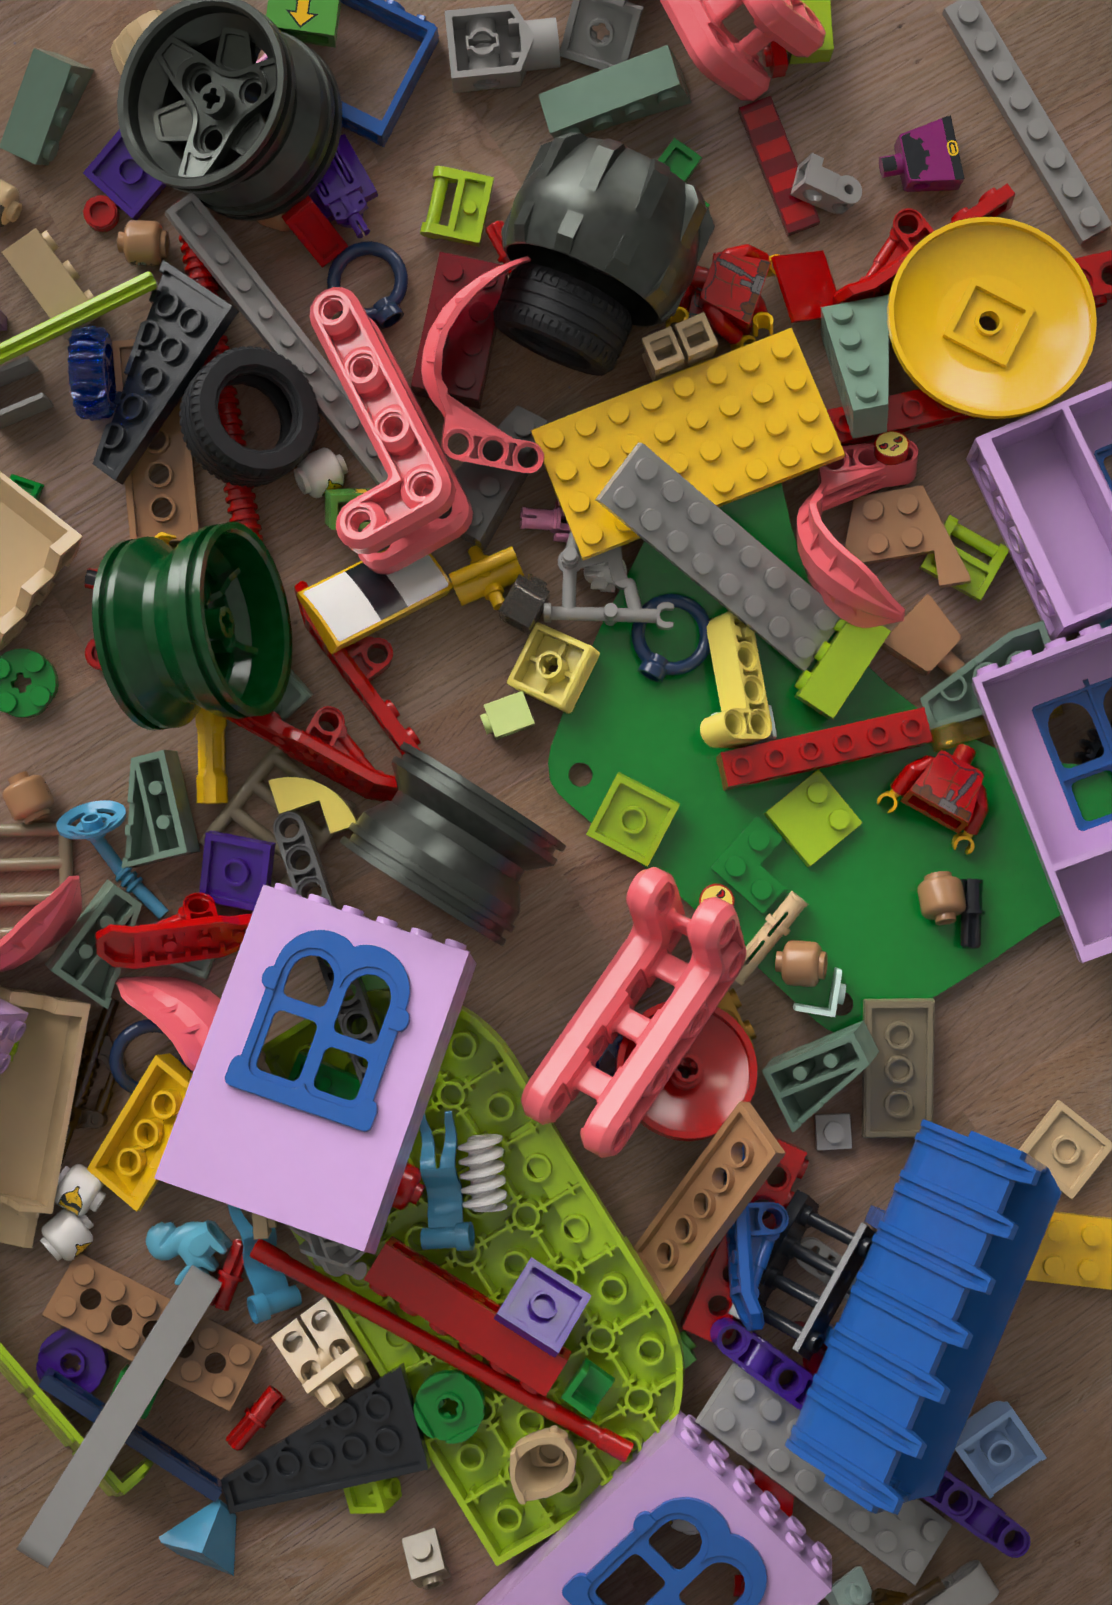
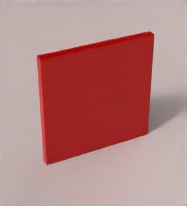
M824 250L771 257L791 323L821 319V307L833 305V296L836 292Z

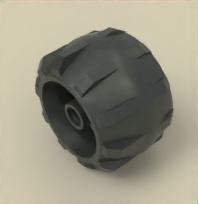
M568 133L540 146L524 183L515 196L513 206L503 225L501 236L503 251H505L510 261L528 256L531 259L528 262L530 264L549 267L580 279L623 305L631 314L632 325L648 328L649 326L662 324L675 315L684 293L692 282L696 267L715 226L702 194L694 185L686 184L681 178L670 171L669 166L657 159H651L629 149L623 143L609 138L602 140L588 138L582 133Z

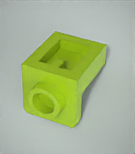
M397 1477L343 1488L350 1514L385 1513L402 1497L401 1484Z

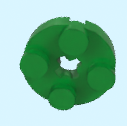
M19 648L3 653L0 656V711L17 718H31L43 713L58 692L59 681L54 666L43 655L30 649ZM21 674L25 678L31 679V684L26 686V692L21 693L19 688L14 687V681H17L18 676Z
M458 1369L441 1370L430 1375L422 1383L414 1403V1416L418 1426L428 1437L443 1440L448 1444L460 1443L473 1436L486 1414L485 1396L477 1381ZM445 1398H449L451 1401L455 1400L458 1403L456 1407L457 1414L452 1415L450 1411L443 1412L441 1407L445 1403Z

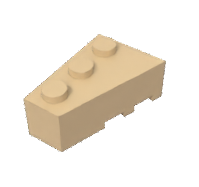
M35 228L2 251V253L51 319L94 298V295L89 289L84 293L75 282L80 278L79 274L68 260L62 263L54 251L59 247L47 230L41 234ZM95 319L63 334V337L67 340Z

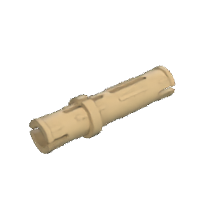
M790 891L787 898L773 914L769 913L766 916L765 920L767 922L750 943L747 944V955L744 965L735 979L740 985L745 983V980L752 974L783 935L787 936L789 934L791 924L802 910L809 905L793 891ZM786 912H788V915L786 916V918H785V919L781 922V924L776 928V930L772 933V935L769 936V932H770V931L774 928V926L779 922V920L782 918V916H783ZM764 940V945L759 949V951L750 960V962L746 964L747 959L752 955V953Z

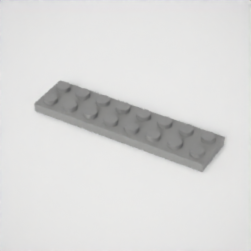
M637 443L595 499L798 669L805 671L814 660L813 657L822 643L828 641L835 632L832 628L840 617L824 603L819 592L643 443Z
M733 1362L695 1420V1423L909 1583L916 1585L952 1524L919 1499L903 1503L898 1515L886 1510L874 1514L824 1482L826 1474L798 1457L785 1446L787 1438L789 1439L792 1426L795 1425L800 1414V1410Z

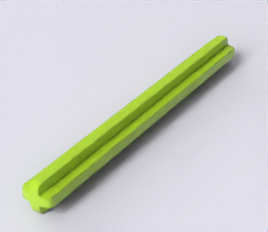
M147 271L0 343V365L155 290L158 286L153 274Z

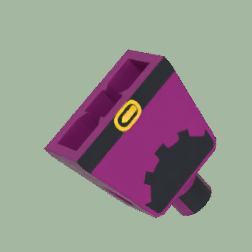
M951 115L902 133L895 142V154L879 157L881 177L886 178L900 175L903 190L906 192L958 190L965 179Z

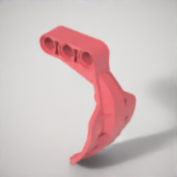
M528 256L498 266L479 276L461 289L442 308L428 332L422 353V382L431 401L444 417L441 448L443 453L453 460L520 473H533L543 464L544 453L538 444L512 438L447 394L448 388L441 375L444 344L448 331L459 313L471 299L501 275L523 263L530 262L531 259ZM453 434H461L467 440V448L462 454L456 455L448 448V440ZM490 440L498 442L502 448L501 456L495 461H489L483 455V447ZM524 447L531 448L536 454V461L529 468L522 467L518 462V453Z
M909 440L907 459L898 465H886L875 458L874 442L842 446L845 453L844 458L818 468V488L804 501L798 510L796 538L800 558L807 569L812 587L822 595L824 603L838 617L861 628H872L904 621L905 609L886 590L877 576L833 537L822 522L821 517L823 511L878 489L911 483L916 477L918 447Z
M68 876L54 892L36 905L9 933L0 939V972L15 969L33 959L39 953L52 947L70 931L82 911L79 876Z
M141 976L118 979L115 984L119 989L120 996L163 1031L173 1042L185 1065L194 1071L221 999L210 990L180 978Z

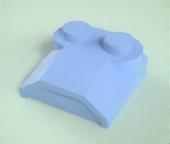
M1007 1401L992 1402L967 1420L955 1448L989 1498H992L993 1494L1039 1461L1047 1458Z

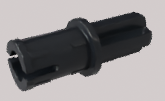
M961 879L966 901V909L960 914L961 947L977 949L981 946V916L985 915V911L982 910L983 880Z

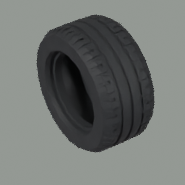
M530 263L521 264L512 270L493 312L495 326L519 345L562 366L596 376H603L614 369L632 329L631 314L623 305L606 293L566 273Z
M242 346L226 350L208 362L190 381L184 391L179 417L181 418V433L184 434L183 439L187 443L186 447L188 450H191L192 457L196 458L195 461L198 464L200 463L204 470H207L210 475L214 474L215 478L221 479L225 483L230 482L231 485H238L239 487H258L272 483L299 465L308 456L316 442L317 431H319L320 427L318 424L320 423V417L318 416L320 410L317 407L319 404L315 399L316 394L313 392V387L309 385V380L304 376V373L299 371L295 364H292V361L286 360L283 355H278L275 351L270 352L269 349L254 348L253 346ZM243 384L256 388L269 397L278 411L281 423L279 441L273 449L258 451L246 448L228 435L221 424L218 412L219 397L223 388Z

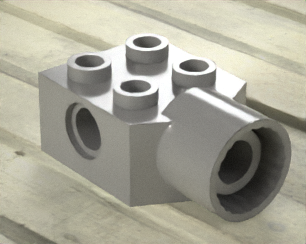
M514 4L445 11L453 93L519 87L522 85L527 71L560 68L556 17L524 20Z

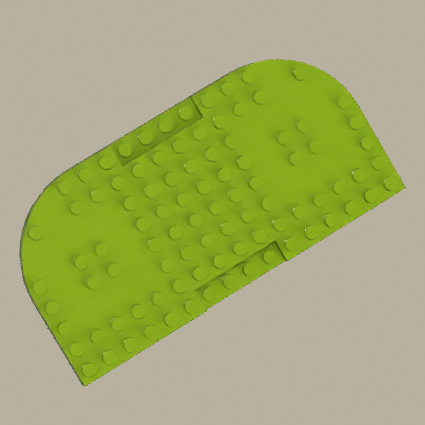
M390 988L367 991L380 1031L390 1005ZM355 994L345 997L344 1001L351 1000ZM462 1005L425 1110L426 1120L434 1137L436 1167H440L445 1142V1111H452L456 1127V1171L459 1179L460 1174L470 1170L468 1166L459 1164V1160L469 1156L468 1152L458 1150L459 1145L466 1143L469 1137L475 1135L498 1134L503 1136L502 1141L495 1145L502 1147L504 1154L496 1160L502 1161L505 1164L504 1170L497 1174L503 1175L506 1178L505 1184L499 1188L507 1192L506 1199L502 1200L501 1203L506 1204L508 1208L496 1212H475L472 1209L463 1207V1221H471L475 1231V1246L471 1251H457L456 1248L423 1250L420 1240L421 1229L429 1228L428 1195L425 1187L417 1205L410 1202L401 1211L391 1207L376 1253L366 1252L355 1262L365 1263L367 1274L385 1243L393 1236L500 1306L531 1257L592 1295L563 1345L572 1352L546 1397L594 1424L607 1428L633 1442L634 1446L625 1461L628 1463L633 1458V1453L637 1449L639 1452L642 1449L643 1443L655 1431L658 1434L661 1426L668 1419L670 1422L679 1414L685 1376L684 1353L679 1329L670 1307L664 1302L650 1273L627 1236L624 1237L554 1123L542 1125L525 1115L521 1097L529 1077L514 1053L492 1026ZM360 1017L354 1020L351 1027L353 1034H361L366 1030L368 1025L366 1018ZM337 1018L335 1031L343 1035ZM304 1019L263 1045L262 1051L266 1055L265 1061L273 1075L288 1079L298 1053L303 1051L308 1054L317 1030V1025L314 1021ZM328 1048L325 1051L323 1061L357 1076L350 1053L336 1048ZM363 1058V1065L367 1068L368 1062ZM419 1127L407 1162L420 1169L422 1137ZM460 1179L462 1188L471 1185L470 1181ZM463 1193V1202L472 1199V1195ZM292 1231L295 1238L301 1245L305 1241V1239ZM306 1255L316 1271L469 1354L460 1347L459 1341L449 1334L447 1336L438 1334L429 1326L430 1322L421 1316H411L399 1307L400 1303L390 1296L382 1297L373 1292L369 1287L370 1283L363 1279L356 1280L348 1274L337 1277L329 1275L322 1266L314 1264L313 1257ZM336 1303L380 1377L404 1363L414 1402H416V1395L422 1383L430 1375L441 1370L456 1369ZM469 1354L472 1357L480 1360L481 1362L489 1365L490 1361L481 1356L480 1354ZM585 1358H588L615 1378L614 1383L598 1404L596 1412L591 1419L561 1398L567 1383ZM509 1373L507 1374V1376L520 1382V1380H518L514 1376L510 1375ZM476 1380L482 1388L486 1400V1414L476 1433L469 1439L456 1444H448L437 1438L432 1439L424 1433L423 1435L429 1457L495 1565L499 1566L559 1531L580 1510V1504L599 1485L603 1486L613 1478L614 1471L623 1462L598 1449L593 1443ZM445 1398V1403L441 1407L443 1412L450 1411L452 1415L457 1414L456 1407L458 1403L455 1400L451 1401L449 1398ZM556 1425L568 1433L569 1439L572 1440L577 1449L574 1479L567 1488L550 1497L519 1504L510 1480L511 1449L515 1447L517 1441L522 1437Z

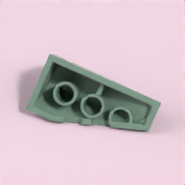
M1044 620L1008 632L922 696L920 700L922 706L925 707L930 730L934 731L982 715L983 713L972 688V678L976 677L977 670L993 663H997L998 668L1010 664L1012 656L1027 650H1031L1033 655L1044 651L1043 649L1046 648L1045 644L1051 642Z

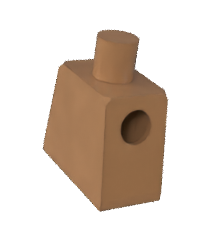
M926 594L904 617V621L899 622L893 628L880 647L923 676L929 674L937 665L949 677L965 665L951 651L962 639L961 635L929 594Z

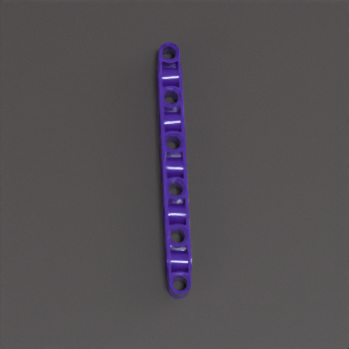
M731 1318L718 1319L710 1330V1337L714 1345L723 1354L732 1359L736 1365L738 1364L748 1374L801 1411L807 1397L806 1393L813 1383L814 1375L758 1334L748 1331ZM729 1329H736L735 1340L728 1345L722 1344L723 1333ZM785 1370H792L793 1377L791 1381L785 1385H780V1374ZM948 1470L945 1472L937 1494L923 1497L986 1543H990L1011 1558L1023 1556L1030 1547L1029 1533L1021 1525L1006 1515L1007 1513ZM959 1490V1499L953 1504H948L950 1494ZM1015 1530L1014 1539L1004 1544L1006 1534Z

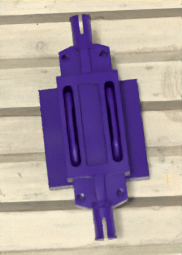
M343 134L340 136L339 144L329 169L316 188L309 194V197L329 222L336 220L338 225L340 224L345 228H353L356 237L360 239L363 238L362 231L365 236L370 233V229L363 220L365 210L368 209L367 202L378 197V193L346 135Z

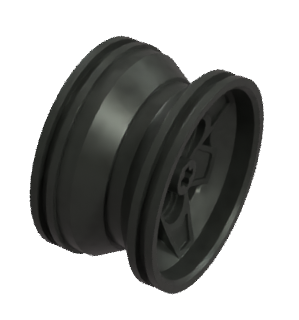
M183 0L168 8L151 22L136 41L124 65L118 88L117 114L119 128L125 146L134 161L153 178L176 190L193 193L204 206L234 220L259 221L269 219L287 212L304 200L323 179L339 144L342 128V103L337 82L330 68L314 50L297 38L281 32L267 16L243 0ZM263 50L269 59L256 63L260 51Z
M403 742L400 747L405 752L402 759L394 756L391 761L398 786L396 795L391 802L387 800L364 811L357 822H352L348 828L354 832L351 838L343 836L340 843L424 899L503 946L506 939L501 936L505 929L510 932L513 931L515 928L513 923L520 913L521 885L518 883L525 871L554 866L558 859L553 856L555 850L563 852L566 845L468 779L417 748Z

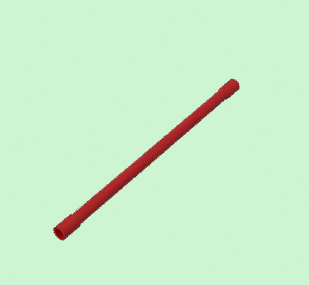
M258 1239L249 1257L277 1272L286 1274L593 1443L598 1449L623 1463L627 1460L634 1446L633 1442L607 1428L594 1424L540 1393L535 1395L526 1391L518 1381L495 1371L491 1366L290 1257L287 1252L269 1242Z

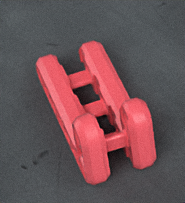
M660 0L696 67L707 78L742 101H755L769 89L771 78L759 62L760 57L757 53L774 40L796 57H809L823 45L826 35L825 29L815 13L801 0ZM742 4H745L749 13L754 18L753 23L756 25V28L740 41L726 29L722 21Z
M332 287L322 291L314 299L309 314L311 325L388 475L385 482L354 498L342 507L337 516L336 530L341 541L350 550L358 553L359 558L370 570L377 574L388 575L407 567L459 538L469 528L472 522L473 510L448 458L443 453L441 445L382 331L368 317L363 305L352 291L343 287ZM343 311L339 318L332 320L334 314ZM450 507H452V511L449 516L443 519H439L440 516H442L445 512H447L450 509ZM366 520H371L370 524H368L362 530V532H358V528L362 522ZM390 545L385 552L378 553L379 550Z
M657 867L640 871L631 882L626 896V902L633 920L629 936L531 1076L521 1097L525 1115L542 1125L556 1122L570 1101H574L580 1091L597 1100V1105L588 1117L584 1128H581L580 1137L584 1148L600 1158L615 1156L626 1145L740 973L747 955L739 919L732 904L718 897L704 899L696 909L692 919L685 915L678 887L673 876ZM682 934L688 936L692 950V957L689 963L673 956L671 953L678 944ZM659 978L674 986V991L664 1006L657 1010L652 1019H649L636 1012L634 1007L646 989L650 988L654 981ZM618 1034L634 1041L636 1047L624 1065L619 1067L612 1077L597 1069L596 1063L608 1045L612 1044Z

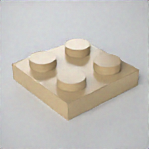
M1057 1100L1018 1150L1029 1154L1047 1166L1061 1192L1070 1199H1073L1112 1150V1142L1063 1102Z

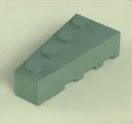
M668 45L538 94L549 132L554 138L568 133L587 134L604 130L611 126L692 103L680 63Z
M889 294L821 307V338L852 438L887 432L889 385L887 306Z

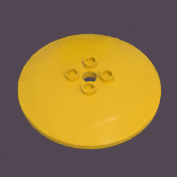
M976 217L959 220L935 230L922 239L910 251L899 267L891 286L887 306V324L892 347L898 361L911 380L924 393L943 406L978 418L1006 419L1019 417L1038 411L1057 400L1073 385L1082 373L1092 353L1096 337L1097 317L1094 297L1087 278L1075 259L1061 244L1039 229L1022 222L1000 217ZM984 316L991 317L996 322L997 328L993 331H987L981 327L979 319Z

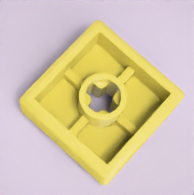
M537 622L514 665L507 684L518 691H523V693L570 714L600 656V652L589 644ZM551 665H558V669L555 672L551 673L549 671Z

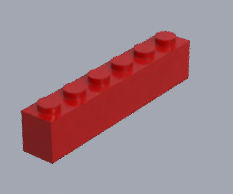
M393 1236L385 1243L363 1279L370 1283L369 1287L373 1292L382 1297L390 1296L400 1303L399 1307L404 1312L415 1317L417 1315L430 1322L429 1326L435 1332L443 1336L449 1334L459 1341V1345L463 1350L472 1355L480 1354L490 1361L489 1365L495 1371L503 1375L509 1373L520 1380V1385L532 1394L537 1395L540 1393L546 1397L572 1352L562 1346L554 1358L494 1319L501 1307L499 1304Z

